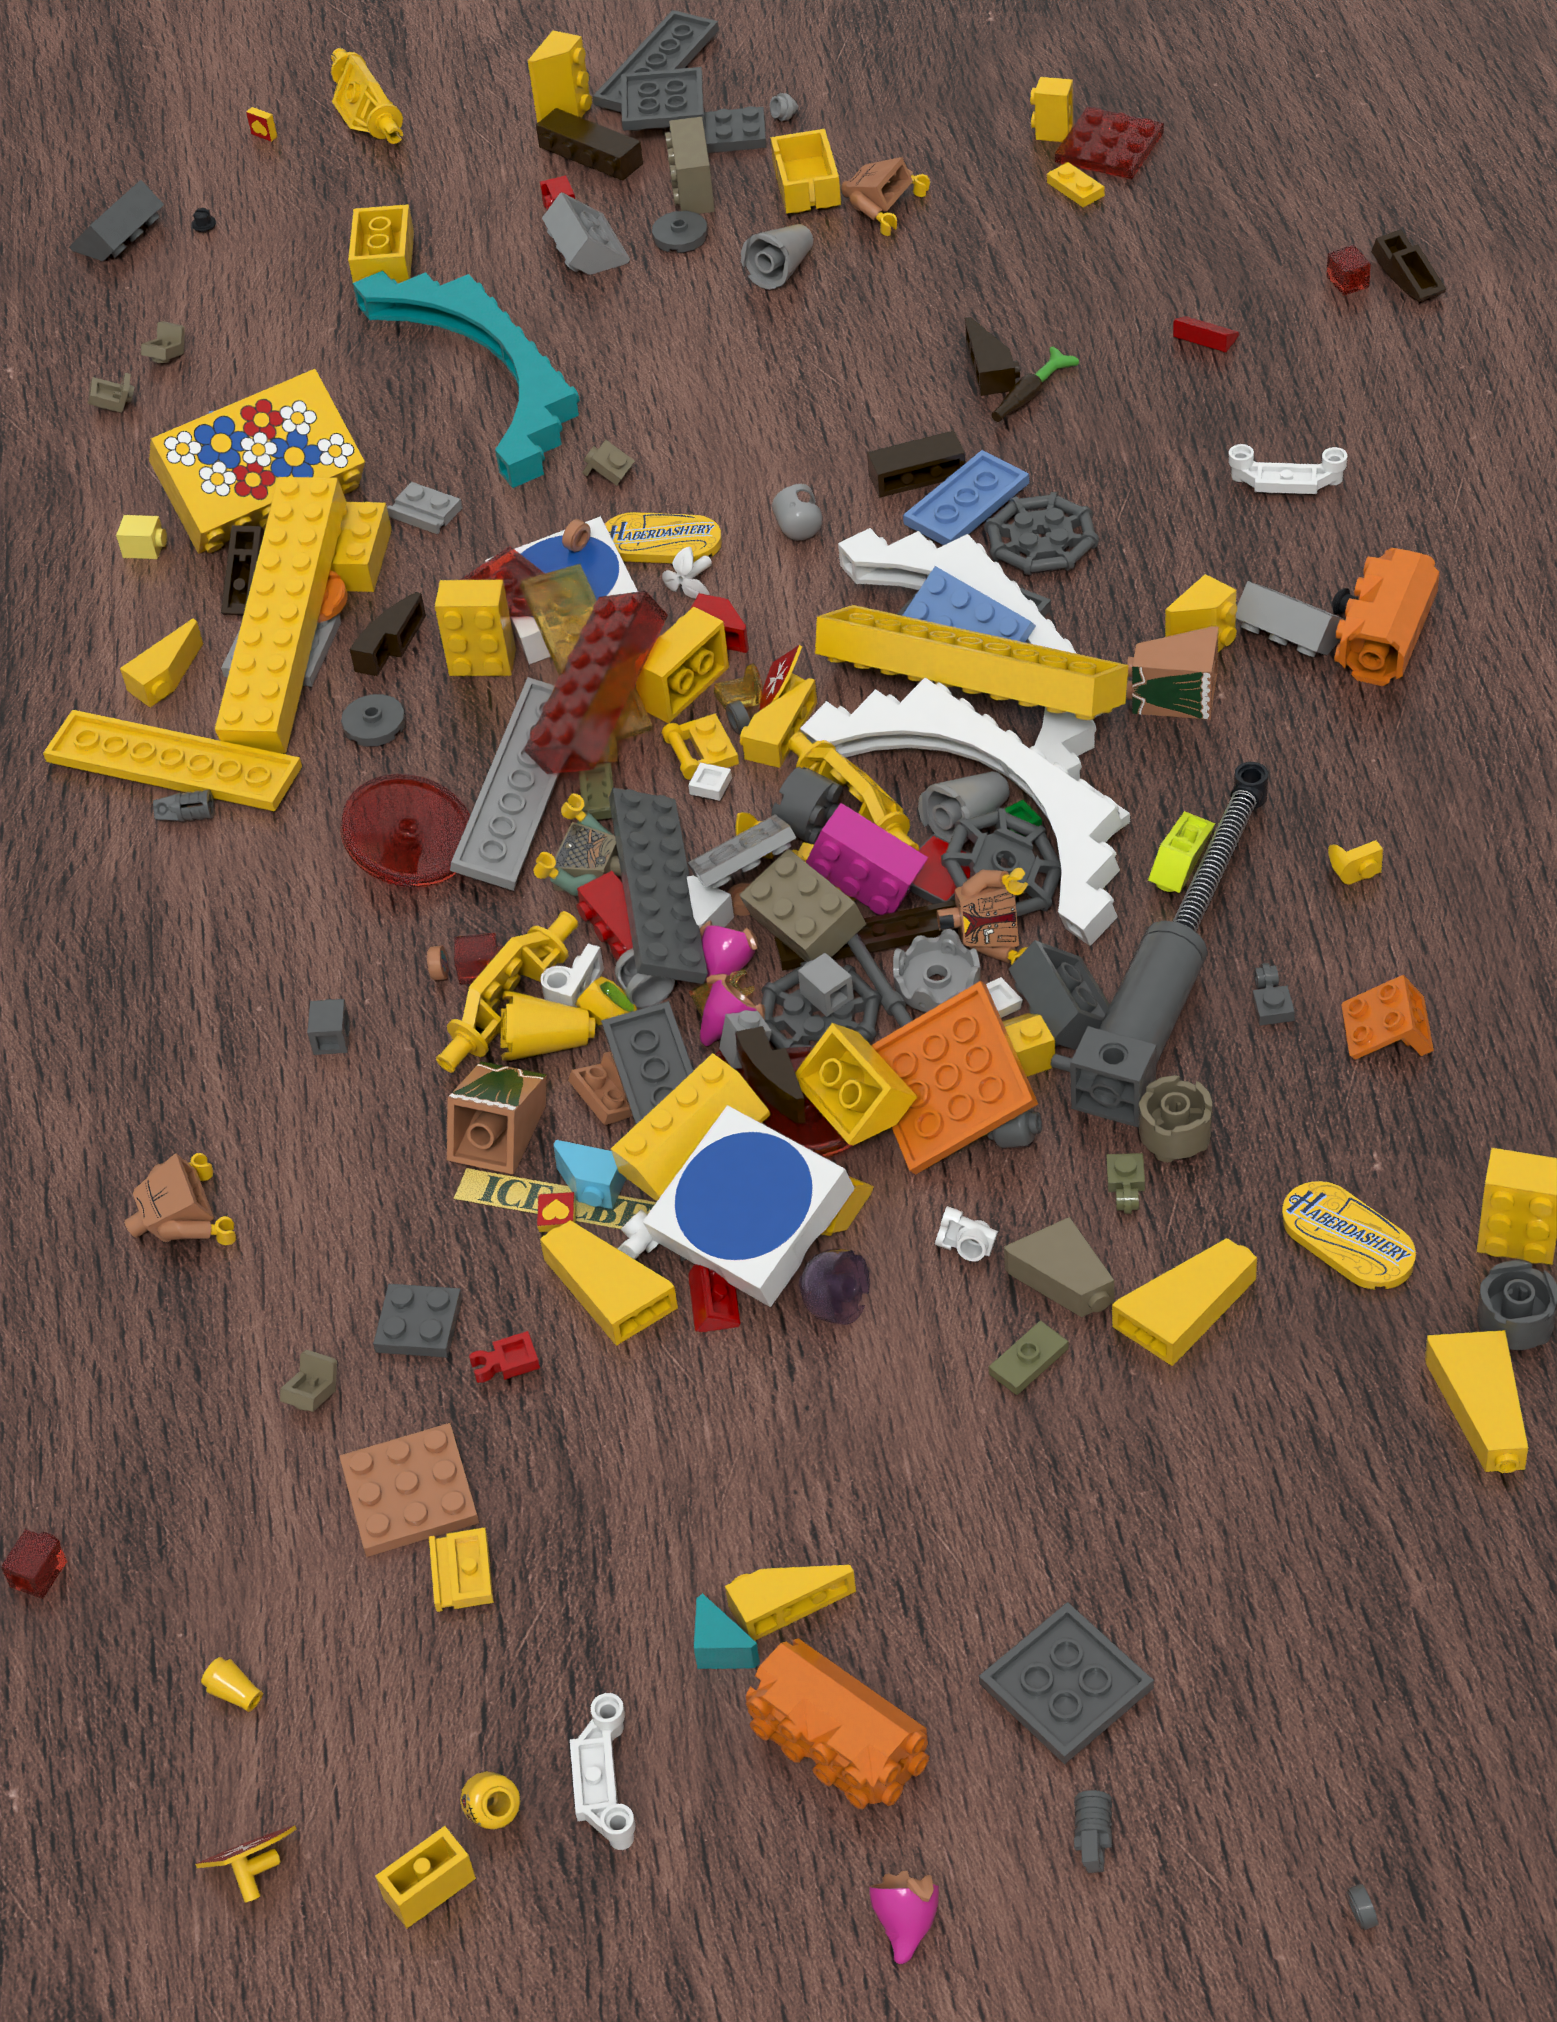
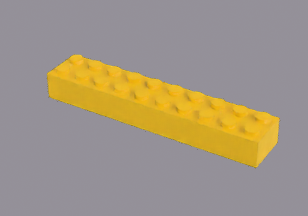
M278 477L215 726V731L220 741L286 754L346 505V499L338 478Z
M856 605L817 616L815 654L826 656L830 662L842 663L848 661L853 662L856 668L881 669L880 672L886 675L901 673L908 675L907 678L912 681H922L924 678H927L928 680L935 681V684L940 682L946 687H962V691L965 693L978 694L983 692L990 694V698L995 700H1018V704L1021 706L1033 707L1040 705L1047 707L1046 710L1052 713H1075L1076 718L1083 720H1092L1098 714L1110 713L1113 708L1121 706L1126 702L1129 667L1126 664Z

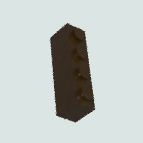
M555 108L536 124L540 148L624 181L643 165L641 142L639 140L558 108Z

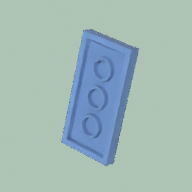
M981 450L903 515L904 525L919 531L921 534L942 545H946L971 533L1009 501L1010 498L1029 484V473Z
M936 566L902 615L1020 642H1026L1036 627L1030 620Z

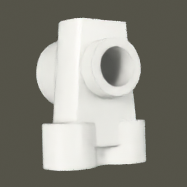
M947 1206L935 1245L948 1250L955 1247L959 1255L968 1261H979L984 1255L990 1256L998 1231L990 1228L984 1221L971 1220L962 1216L963 1211Z
M642 1209L621 1228V1231L629 1239L617 1248L634 1260L644 1250L649 1253L659 1244L653 1240L642 1222L647 1216Z

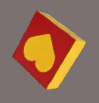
M254 107L246 111L252 135L271 142L277 138L273 114Z
M574 1192L538 1194L537 1227L539 1232H549L570 1220L576 1223V1196Z

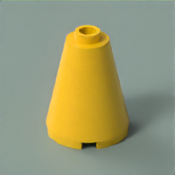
M514 991L503 992L502 1000H509L506 1008H501L500 1044L501 1048H508V1052L501 1055L503 1061H512L585 1046L588 1044V1038L595 1037V1018L589 1017L588 1010Z

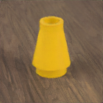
M216 1658L208 1666L201 1679V1683L207 1687L206 1692L208 1694L237 1705L247 1712H251L259 1704L263 1696V1692L255 1687L232 1659Z

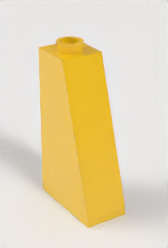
M570 1220L560 1227L553 1228L540 1238L544 1261L616 1346L678 1309L675 1287L669 1280Z
M1226 1238L1116 1300L1112 1304V1327L1173 1366L1256 1280L1257 1257L1247 1247L1237 1245Z
M1505 1330L1427 1335L1426 1365L1484 1471L1511 1473L1516 1470H1525L1528 1443Z

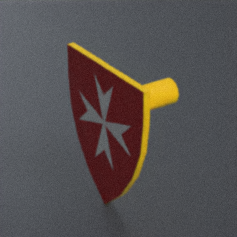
M798 645L772 662L763 687L760 710L805 681L803 678L792 673L802 649L801 645Z
M296 1825L243 1843L200 1861L195 1865L197 1868L224 1866L231 1863L244 1902L255 1900L260 1897L254 1875L279 1865L280 1858L275 1849H271L249 1860L247 1856L288 1836L297 1830Z

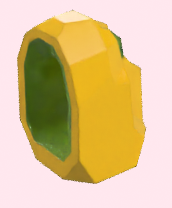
M599 977L593 981L575 1003L577 1008L588 1010L589 1017H594L597 1025H602L601 1020L637 1010L636 1005L629 1001L624 991L613 981L604 977Z

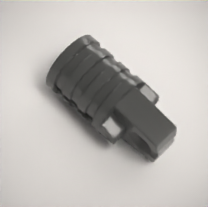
M210 789L176 793L153 800L155 820L186 822L188 820L195 821L196 819H212L215 815L214 799ZM201 804H203L202 806L187 807V806H192V805H201Z
M1083 1791L1074 1797L1076 1817L1074 1848L1076 1851L1081 1850L1082 1863L1088 1873L1104 1872L1105 1848L1112 1847V1797L1102 1791Z

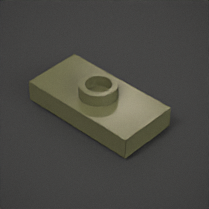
M611 763L578 767L581 797L584 800L582 811L585 814L589 812L596 820L612 818L609 802L611 790L614 788Z
M1040 1320L988 1367L989 1375L1015 1395H1018L1069 1349V1341Z

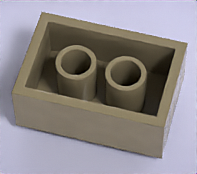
M702 117L669 121L670 132L665 133L674 204L680 205L681 211H691L698 214L715 212Z
M789 848L739 894L750 915L806 962L816 959L823 953L832 957L866 925L856 903Z

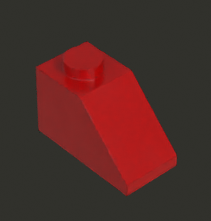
M699 593L690 609L696 607L724 622L727 649L747 653L749 646L746 625L730 601L726 598Z

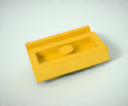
M479 1528L446 1534L447 1537L435 1539V1536H429L436 1611L440 1612L443 1611L442 1608L454 1606V1609L494 1603L486 1529Z

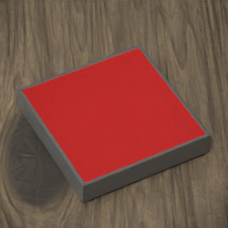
M934 834L919 847V852L928 858L910 892L936 904L955 900L954 891L956 886L947 868L941 864V856L946 853L950 842ZM964 849L961 850V853H969ZM961 866L967 879H970L971 870L969 866Z

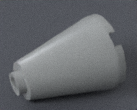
M796 224L752 235L744 242L741 249V263L743 268L746 266L750 272L748 276L750 280L759 287L769 290L785 284L812 248V233L806 226Z
M994 771L932 784L919 797L918 810L921 822L924 827L929 825L935 833L934 835L950 842L955 831V822L960 818L969 819L995 811L996 808H999L1008 799L1009 785L1003 776Z

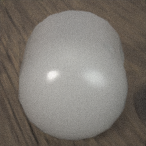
M795 484L783 489L775 496L772 502V510L781 531L789 539L795 541L807 540L816 535L823 521L821 509L815 504L814 494L807 484ZM797 492H808L810 494V501H800Z
M633 948L625 951L616 962V980L629 1001L638 1008H646L661 1003L673 990L674 979L637 973Z

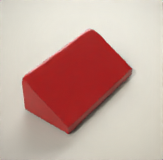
M1187 316L1176 318L1173 321V337L1223 352H1227L1239 337L1238 331Z
M694 1264L688 1273L695 1331L708 1332L739 1327L741 1323L736 1287L729 1284L714 1270Z

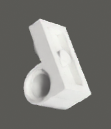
M587 944L581 956L575 958L572 968L553 966L546 969L540 978L544 999L577 1007L575 1005L577 999L604 971L600 947Z

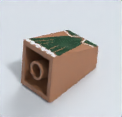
M1212 626L1136 644L1134 657H1128L1127 665H1129L1128 677H1132V681L1128 680L1127 700H1132V714L1211 720L1218 675L1219 627Z
M481 1061L448 1096L447 1161L514 1174L546 1107L547 1075Z

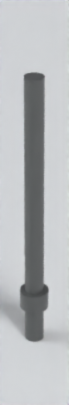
M856 933L847 944L882 997L881 1004L888 1015L894 1016L899 1026L903 1027L913 1021L905 1009L906 1002L898 991L892 989L861 938Z

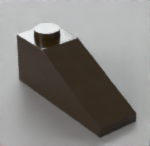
M966 317V343L980 395L985 396L1009 392L1016 384L1015 379L1020 378L1018 360L1013 361L1010 349L973 318Z
M231 526L221 608L222 615H244L265 532L261 526Z

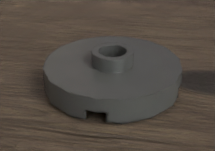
M691 211L667 213L658 218L652 226V237L655 245L667 252H670L669 249H676L677 253L695 250L706 241V235L708 236L707 222L704 217Z
M370 694L356 699L346 707L341 719L346 738L350 741L351 739L357 741L358 745L364 747L380 746L389 743L395 739V734L399 730L400 732L403 731L406 722L405 712L401 703L394 697L384 694Z

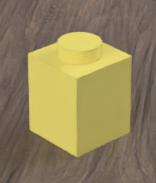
M124 515L116 534L123 558L158 559L162 547H165L167 542V533L165 529H162L159 516Z

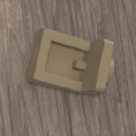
M165 321L158 322L157 338L141 344V355L152 357L154 362L167 363L171 358L184 354L185 327Z
M124 373L121 384L92 377L89 387L88 404L122 413L125 402L131 403L134 393V386L130 385L131 374Z
M605 440L599 449L593 446L583 460L588 464L582 473L588 476L592 469H595L617 486L635 460Z
M310 1350L302 1352L300 1355V1372L281 1387L280 1401L293 1405L300 1410L314 1412L336 1392L337 1360Z

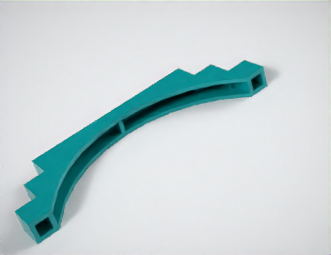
M384 271L354 282L353 287L357 306L369 320L409 321L438 326L464 335L486 347L506 365L518 384L519 402L510 427L495 448L499 473L512 488L544 475L542 464L545 461L544 452L562 445L560 432H562L561 423L579 416L577 403L580 402L579 395L573 386L570 387L565 382L562 373L555 371L547 356H542L538 352L535 343L528 341L520 326H515L506 311L502 312L496 300L485 293L480 282L476 283L467 274L440 286L439 282L433 281L426 272L397 284L395 279L391 280Z

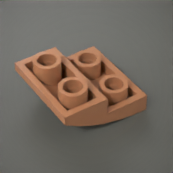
M611 1052L603 1054L601 1064L571 1070L568 1081L603 1125L615 1123L632 1116Z

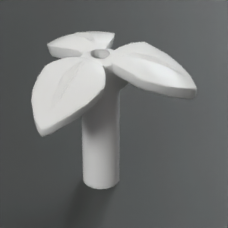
M691 547L682 549L675 556L672 563L677 574L670 570L664 571L662 574L664 584L671 591L675 592L679 585L682 584L685 595L695 599L699 593L710 595L707 588L699 580L692 578L710 567L712 564L711 559L708 556H702L693 563Z

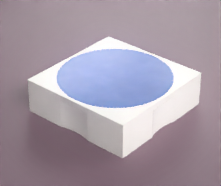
M601 516L585 522L590 526V538L586 546L578 552H573L563 546L562 537L565 531L563 530L485 560L491 580H503L511 622L529 665L569 650L586 640L606 636L646 620L639 593Z
M727 1105L642 1222L653 1240L694 1264L714 1270L732 1286L771 1307L800 1267L810 1245L827 1229L855 1188L843 1167Z

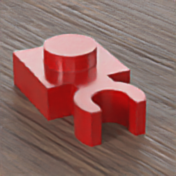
M528 1331L492 1342L494 1348L492 1352L479 1350L469 1355L472 1367L485 1365L483 1368L474 1370L477 1383L489 1381L498 1372H502L505 1380L540 1369Z

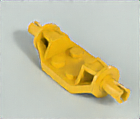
M343 48L334 50L333 54L335 56L331 55V59L334 62L331 67V75L337 85L332 103L349 128L371 133L373 137L378 139H387L391 144L400 142L402 140L400 136H403V132L400 129L403 123L402 113L386 97L379 83L367 68L365 60L361 55L355 52H346Z
M802 732L796 733L790 738L788 748L799 757L796 768H809L842 786L846 784L850 788L849 792L863 803L858 814L919 851V845L907 836L910 820L903 813V808L866 772L837 752L834 745L829 741L821 740L812 743Z
M562 911L548 929L532 926L527 934L512 937L469 986L462 1021L452 1019L447 1025V1031L453 1040L436 1057L437 1063L444 1070L453 1073L468 1053L477 1057H484L489 1050L488 1044L501 1030L502 1018L495 1012L500 1004L499 998L503 995L504 991H513L521 979L520 975L541 982V975L546 969L566 961L569 955L563 942L578 927V921L573 915ZM476 1026L484 1029V1031L480 1034L476 1030Z

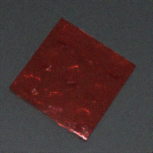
M1087 107L1056 150L1055 162L1060 164L1069 162L1078 168L1133 179L1164 133V123L1147 118L1133 117L1124 113L1110 112L1096 107Z

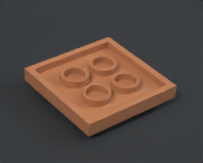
M450 1423L339 1456L366 1557L428 1539L429 1536L442 1535L479 1523Z

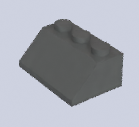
M140 180L96 219L69 248L73 252L100 261H104L109 255L116 258L126 248L124 242L127 239L132 243L144 232L140 228L144 223L149 227L160 217L157 211L164 204Z
M1034 940L1008 970L1016 981L1014 984L1016 989L1024 995L1029 1003L1030 1013L1042 1016L1055 1039V1046L1062 1045L1076 1050L1088 1026L1099 1029L1110 1004L1080 956Z

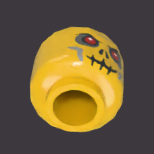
M488 1771L471 1777L464 1785L460 1798L462 1811L467 1819L480 1827L492 1830L505 1827L512 1822L520 1806L519 1791L513 1781L501 1774Z

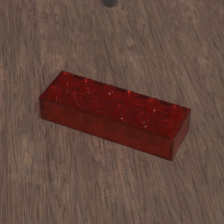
M647 591L602 596L593 605V611L586 625L582 628L581 635L574 649L569 654L568 661L561 675L556 680L555 687L548 701L543 706V712L535 728L531 731L530 738L524 748V751L546 774L594 770L668 617V614Z

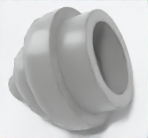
M780 93L772 97L770 101V113L773 118H778L780 121L790 120L799 108L795 100L787 93Z

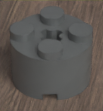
M797 767L784 781L779 791L784 797L780 805L774 802L771 816L776 814L790 825L797 838L807 843L815 844L821 830L839 806L838 800L843 786L809 768Z
M1521 1260L1506 1261L1495 1265L1480 1285L1477 1322L1482 1332L1505 1330L1508 1347L1512 1350L1531 1349L1538 1345L1546 1344L1550 1340L1557 1312V1283L1552 1275L1545 1270L1542 1273L1532 1268V1263Z

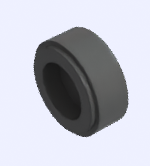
M740 700L727 704L726 714L729 723L736 733L741 734L743 727L748 726L750 723L748 713Z
M1360 1883L1347 1888L1346 1896L1360 1929L1367 1930L1379 1925L1376 1912L1364 1885Z

